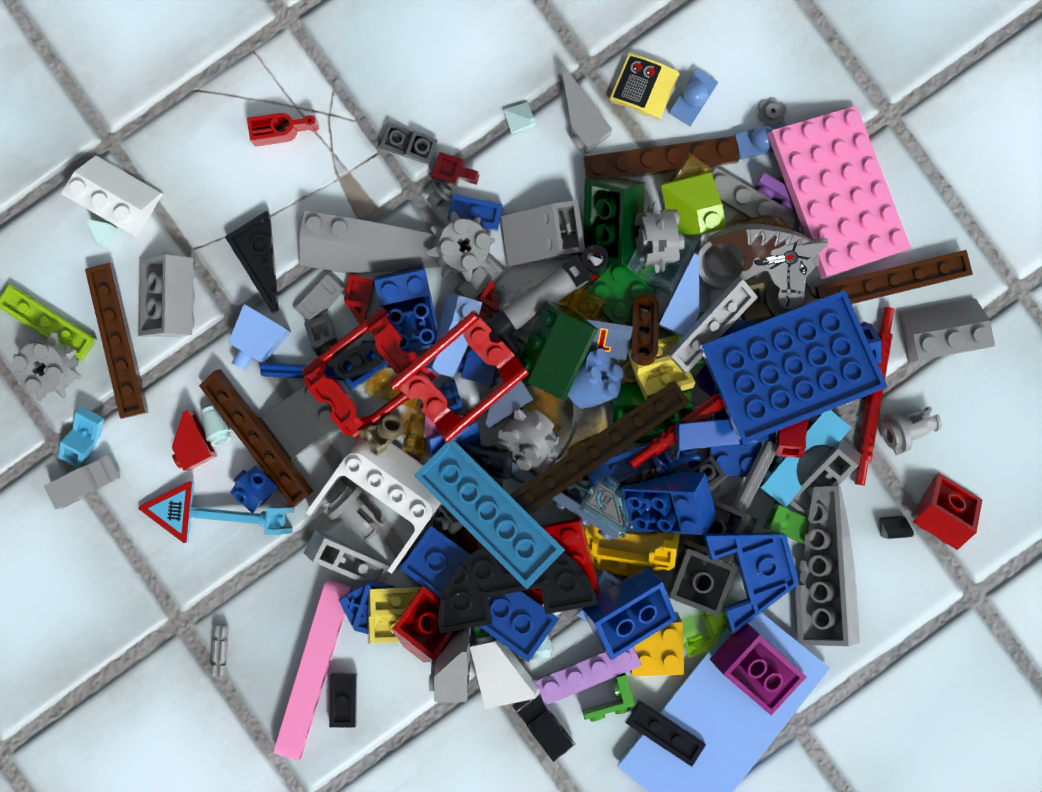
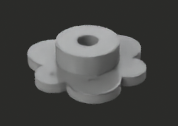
M775 98L770 99L769 102L762 101L758 106L760 111L758 119L764 121L765 126L782 123L784 121L783 115L787 110L786 106L783 103H778Z

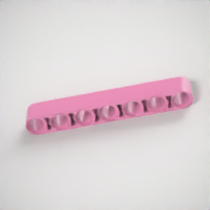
M329 579L324 584L276 741L274 754L297 761L301 759L345 615L338 599L350 592L352 586Z

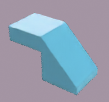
M81 406L75 412L73 429L60 442L58 458L76 468L83 467L101 436L104 418Z

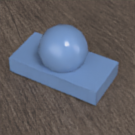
M696 69L669 114L691 127L717 86L718 81Z
M785 122L770 126L762 125L756 129L735 133L739 160L773 153L774 151L767 133L771 130L785 127Z

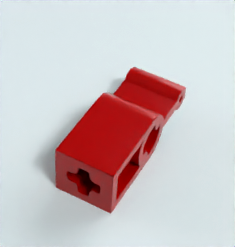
M285 113L247 118L250 141L255 147L292 141L299 131L311 130L315 132L319 130V123L315 116L312 115L297 120H292ZM283 124H289V126L285 127L284 132H279V129L283 128Z

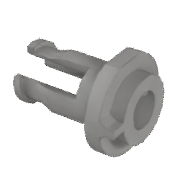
M930 406L926 407L924 411H916L903 417L896 412H891L884 416L883 423L881 424V433L885 443L894 450L895 455L909 451L913 440L926 436L931 431L936 432L941 429L942 424L939 414L930 417V412L932 411Z
M347 486L329 503L323 512L331 520L340 516L355 532L361 534L364 537L363 540L367 542L384 523L382 521L379 522L373 512L358 498L362 490L358 486L353 489Z

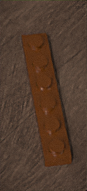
M736 136L590 155L584 156L583 160L586 178H632L735 164L739 162Z
M967 250L819 285L815 287V290L817 292V299H823L845 290L851 304H856L971 276L973 272Z
M106 263L86 268L87 281L120 419L148 413L114 266L112 263Z
M222 370L213 371L199 387L269 479L277 486V489L292 508L298 506L314 492Z

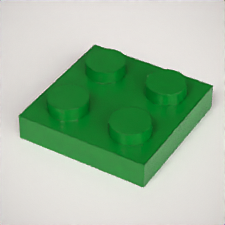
M613 263L583 295L612 323L625 325L632 318L634 299L641 294L653 296L656 292L634 270L632 271L627 264L619 265Z

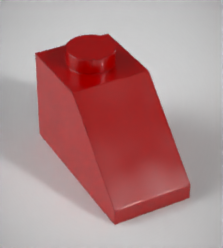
M184 411L171 448L175 453L172 455L176 466L182 468L183 471H190L217 457L210 442L206 441L205 431L195 411Z

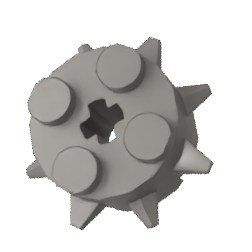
M653 202L652 208L648 205L647 212L637 213L635 226L640 225V229L635 242L640 261H643V266L653 265L655 273H659L660 268L662 271L665 270L666 263L679 261V250L684 249V236L682 233H678V211L676 209L659 210L657 202Z
M451 212L448 225L443 228L432 225L430 228L436 237L433 243L434 248L426 253L427 256L437 258V263L442 267V277H446L449 273H461L465 281L470 282L473 269L480 266L491 267L487 256L490 251V245L495 242V238L489 237L480 226V217H476L471 221L469 219H460L456 212ZM460 242L464 244L465 248L462 252L459 251L460 245L458 243Z
M52 332L47 340L40 342L31 334L28 335L29 345L23 347L18 354L13 355L12 366L18 380L17 383L22 385L28 393L35 394L38 401H42L47 393L53 391L63 399L66 398L65 388L75 379H80L81 377L76 371L78 361L75 353L77 350L75 348L71 349L67 344L60 343L56 332Z
M516 408L511 418L507 416L503 419L506 424L499 431V441L496 443V446L499 449L513 451V460L520 469L529 471L531 468H536L543 464L546 457L555 461L558 460L552 453V450L557 446L559 436H555L552 431L554 424L544 414L535 409L532 412H528L524 408Z

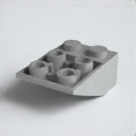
M578 200L548 204L501 216L508 267L568 259L576 254L578 257H582L585 245Z

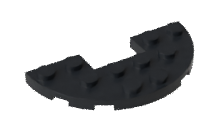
M483 546L464 559L449 578L439 606V634L493 624L488 597L541 588L545 615L598 605L587 575L575 560L565 552L526 589Z

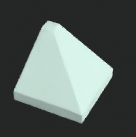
M528 102L503 110L511 134L535 127L536 122Z

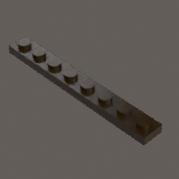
M674 380L510 496L529 515L690 404V401Z

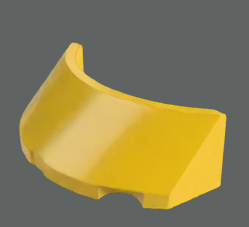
M592 524L589 526L584 525L593 564L599 570H604L614 575L630 577L647 566L654 573L660 569L669 571L675 567L679 533L633 534L623 532L618 540L614 538L608 540L598 533L599 529Z

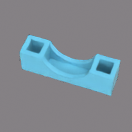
M831 410L810 418L808 421L810 423L807 425L805 451L816 445L828 448L836 447L852 427ZM776 456L774 460L777 463L771 470H767L758 489L777 505L787 507L802 488L796 471L799 458Z

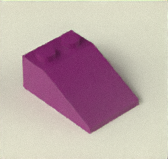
M749 623L732 634L709 659L725 677L770 715L807 678Z

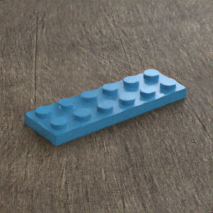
M453 439L450 442H446L414 475L526 589L565 551Z

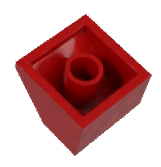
M938 472L916 507L913 523L922 530L934 535L943 543L958 550L977 533L983 500Z
M421 586L391 630L404 648L423 663L435 661L454 631L439 634L438 613L441 600L427 588Z

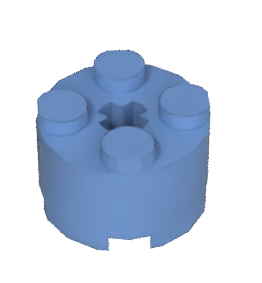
M596 349L587 353L568 393L569 398L575 405L584 409L595 407L618 397L621 386L620 380L624 376L622 368L617 364L615 365L603 349Z

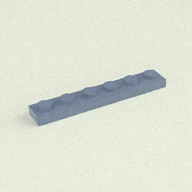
M514 460L512 461L511 478L518 483H528L540 474L532 468L529 471L522 470ZM563 491L552 499L555 501L553 504L557 508L565 512L570 510L577 515L576 519L582 518L583 524L586 526L592 524L599 529L598 533L608 540H612V538L618 540L625 527L601 514L584 501L577 500V497L570 493L567 494Z

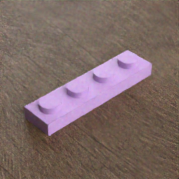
M635 647L630 648L612 660L609 659L604 651L537 679L535 683L540 689L541 697L546 706L640 667L642 663Z

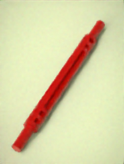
M884 307L880 332H877L881 339V363H878L884 379H886L893 334L890 332L894 308ZM884 389L866 396L857 449L861 456L856 471L855 485L865 486L869 461H872Z
M717 392L677 422L706 420L724 407L719 393ZM675 423L649 441V445L628 460L634 469L654 454H660L675 443Z

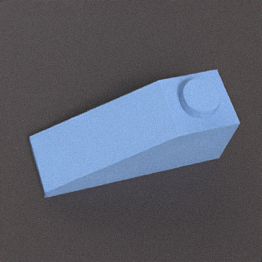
M695 253L691 256L659 321L660 328L681 338L695 324L699 316V255Z
M460 295L446 296L435 343L472 310L479 315L482 302ZM463 334L430 362L429 368L433 369L437 374L454 377L468 346Z

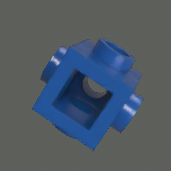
M254 466L248 472L245 470L241 471L234 478L233 481L236 484L230 493L238 503L243 504L251 513H254L269 500L277 486L264 472Z

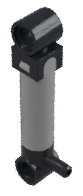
M600 245L588 246L582 254V260L576 254L563 263L562 268L484 320L491 330L494 331L492 339L500 337L516 356L519 355L521 350L510 334L538 316L546 301L557 303L574 290L578 291L590 283L592 276L603 274L608 266L607 251ZM597 255L602 259V263L593 266L588 262V258Z

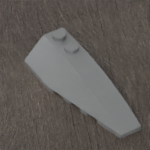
M304 210L299 235L300 266L346 274L406 270L424 266V268L441 267L436 261L437 258L427 256L426 253L434 248L435 234Z
M841 486L814 487L808 516V533L805 534L804 556L799 570H801L799 584L795 590L798 642L801 645L851 646L860 643L854 560Z

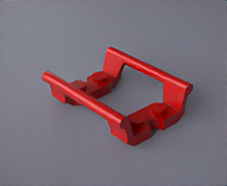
M383 306L301 369L304 375L303 382L318 403L327 402L331 405L332 412L329 415L330 418L346 436L352 435L355 439L360 437L359 430L368 425H376L409 398L403 392H400L372 415L360 418L357 414V406L335 378L327 377L324 373L327 363L368 331L376 339L375 346L378 352L397 375L418 358L414 351L406 352L401 348L400 343L403 337L391 323L389 313ZM426 366L419 371L425 374L431 381L438 377L433 369Z
M474 310L389 382L394 390L400 389L410 400L413 398H420L422 400L420 404L421 411L436 425L446 442H450L529 374L500 337L497 339L489 338V334L492 331L491 328ZM463 334L468 345L485 363L496 366L499 369L502 383L460 418L447 405V399L443 392L425 374L419 371Z

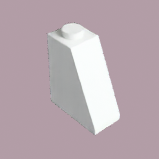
M491 635L476 638L477 642L470 646L485 709L535 699L540 694L538 685L507 646L496 638H492Z

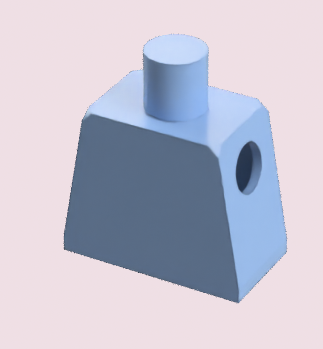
M244 304L229 339V344L239 349L231 363L246 370L252 358L261 363L266 362L291 332Z

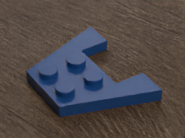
M783 532L702 533L708 556L711 560L735 553L747 598L723 607L728 628L732 634L799 584L787 535Z

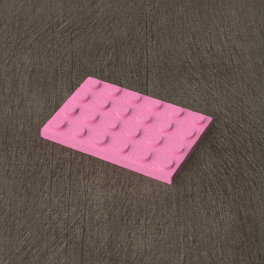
M857 106L774 129L767 133L805 236L809 239H829L828 246L819 253V266L817 268L822 279L911 249Z

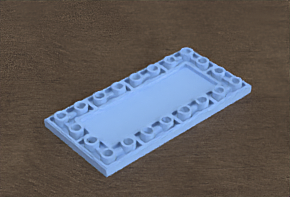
M760 613L748 622L807 676L782 705L770 715L725 677L709 660L732 635L727 625L659 711V713L706 743L705 748L694 765L691 767L641 734L617 766L648 792H733L825 676L830 667L763 613Z

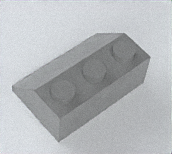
M164 254L139 260L138 336L180 337L192 335L194 327L193 303L195 300L193 292L195 268L192 257Z
M976 298L899 312L909 363L995 346L990 319Z
M471 628L454 631L435 661L431 662L429 691H434V702H467L470 675Z

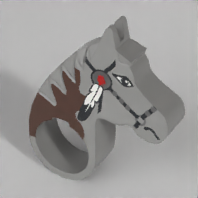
M766 224L731 226L714 233L705 240L698 253L699 274L706 283L713 287L728 288L737 277L745 281L762 271H768L774 284L780 288L778 301L781 306L786 309H795L804 301L806 278L813 271L814 267L819 266V253L828 246L829 239H809L796 231ZM718 243L733 245L743 251L745 255L744 266L734 275H718L710 270L706 264V250Z

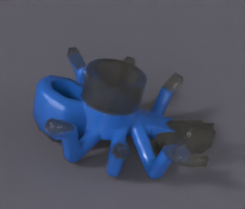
M666 449L667 464L654 457L653 462L655 465L641 471L643 475L642 481L679 472H693L691 468L700 463L701 456L698 454L697 449L680 451L675 449L674 455L670 450Z

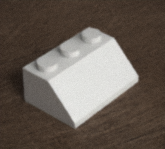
M94 156L75 170L61 192L65 197L136 238L163 195L98 156Z

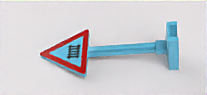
M188 481L138 507L141 512L182 543L189 542L192 518L260 524L261 527H265L264 534L267 535L289 534L293 530V528L285 527L286 514L294 513V508L267 507L266 511L261 513L193 507V481Z

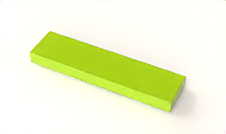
M8 284L0 296L1 310L45 338H48L52 332H56L60 343L67 344L71 349L75 348L77 350L75 355L79 360L83 361L97 341L95 337L12 284Z

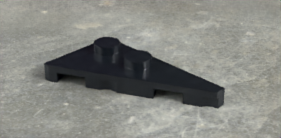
M265 211L226 235L225 238L270 311L274 314L279 311L271 215L268 211Z

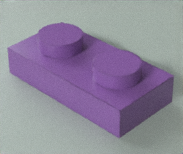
M763 173L754 186L759 189L758 192L770 199L774 198L779 201L781 206L791 212H796L787 186L768 174Z

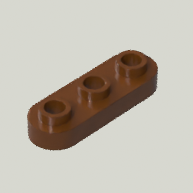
M641 294L634 299L632 306L631 326H633L630 356L636 364L647 366L655 361L658 353L659 302L652 295Z

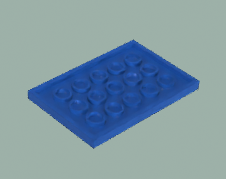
M845 290L705 343L699 347L740 445L888 387Z

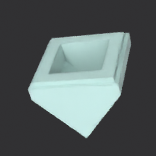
M87 220L86 224L96 244L104 248L109 247L117 228L109 223Z

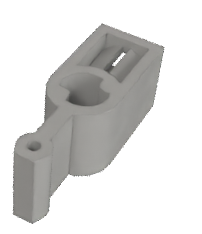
M106 455L89 465L80 467L45 485L44 488L54 508L64 509L121 477L110 455Z

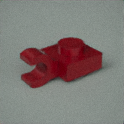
M439 152L432 178L456 186L459 179L477 185L480 175L476 170L463 167L464 159Z

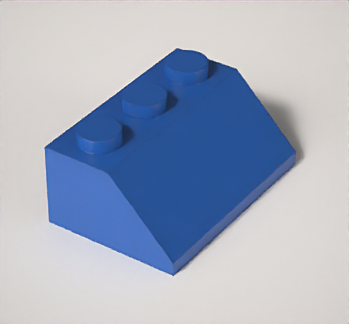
M648 566L597 596L598 605L581 608L590 628L610 660L677 620L663 582Z

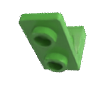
M773 504L764 528L772 532H783L787 535V538L804 544L805 534L808 533L809 521L807 517L790 511L786 507Z
M626 673L616 676V681L612 682L616 697L621 696L622 699L583 709L584 720L598 721L604 719L607 713L615 711V714H623L630 711V707L635 706Z

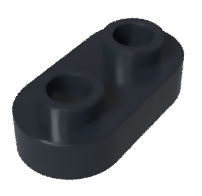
M374 342L363 343L338 354L333 361V371L339 378H354L379 367L384 358L378 352ZM370 351H373L375 354L373 360L369 359L368 354ZM347 361H350L352 364L350 370L346 368Z

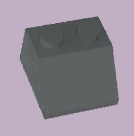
M683 547L667 590L668 597L719 617L737 567L718 559L711 560L708 555Z

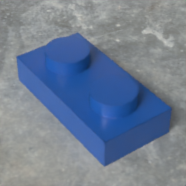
M452 194L447 220L450 221L451 212H456L460 219H469L471 221L476 217H480V226L482 228L498 231L503 204Z

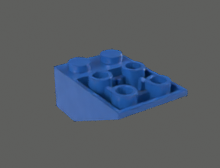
M424 266L374 276L380 308L383 306L388 311L391 323L403 337L400 343L401 348L406 352L430 348L436 341L438 325Z
M679 472L621 488L634 531L703 535L702 533H708L717 516L706 473Z

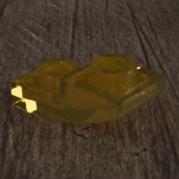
M581 288L578 291L574 290L556 304L570 307L584 319L598 321L607 300Z
M380 371L367 381L364 393L390 401L402 391L400 389L394 390L389 384L396 376ZM408 399L402 406L416 410L419 399Z

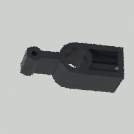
M539 696L535 699L517 702L513 705L515 711L526 723L532 735L553 762L576 745Z

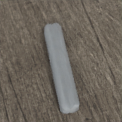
M764 441L733 503L735 509L747 512L775 456L774 441Z

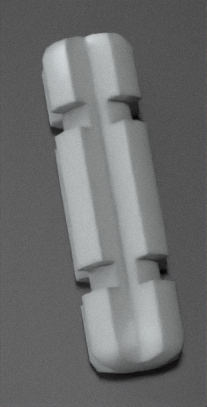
M217 624L213 627L215 639L212 640L211 661H213V664L211 665L210 672L212 676L220 677L226 674V664L224 662L227 661L228 640L226 637L228 636V625Z

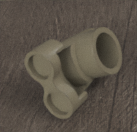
M387 415L380 424L375 426L368 425L359 430L361 439L369 445L371 452L376 456L386 451L387 445L405 433L401 419L395 415Z

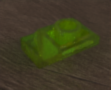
M723 607L719 617L706 612L700 615L706 636L703 637L702 634H697L687 638L688 642L683 644V648L689 658L715 648L726 624Z

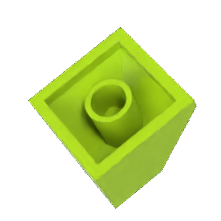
M710 171L660 184L665 210L676 209L679 213L678 233L703 235L726 229L722 202Z

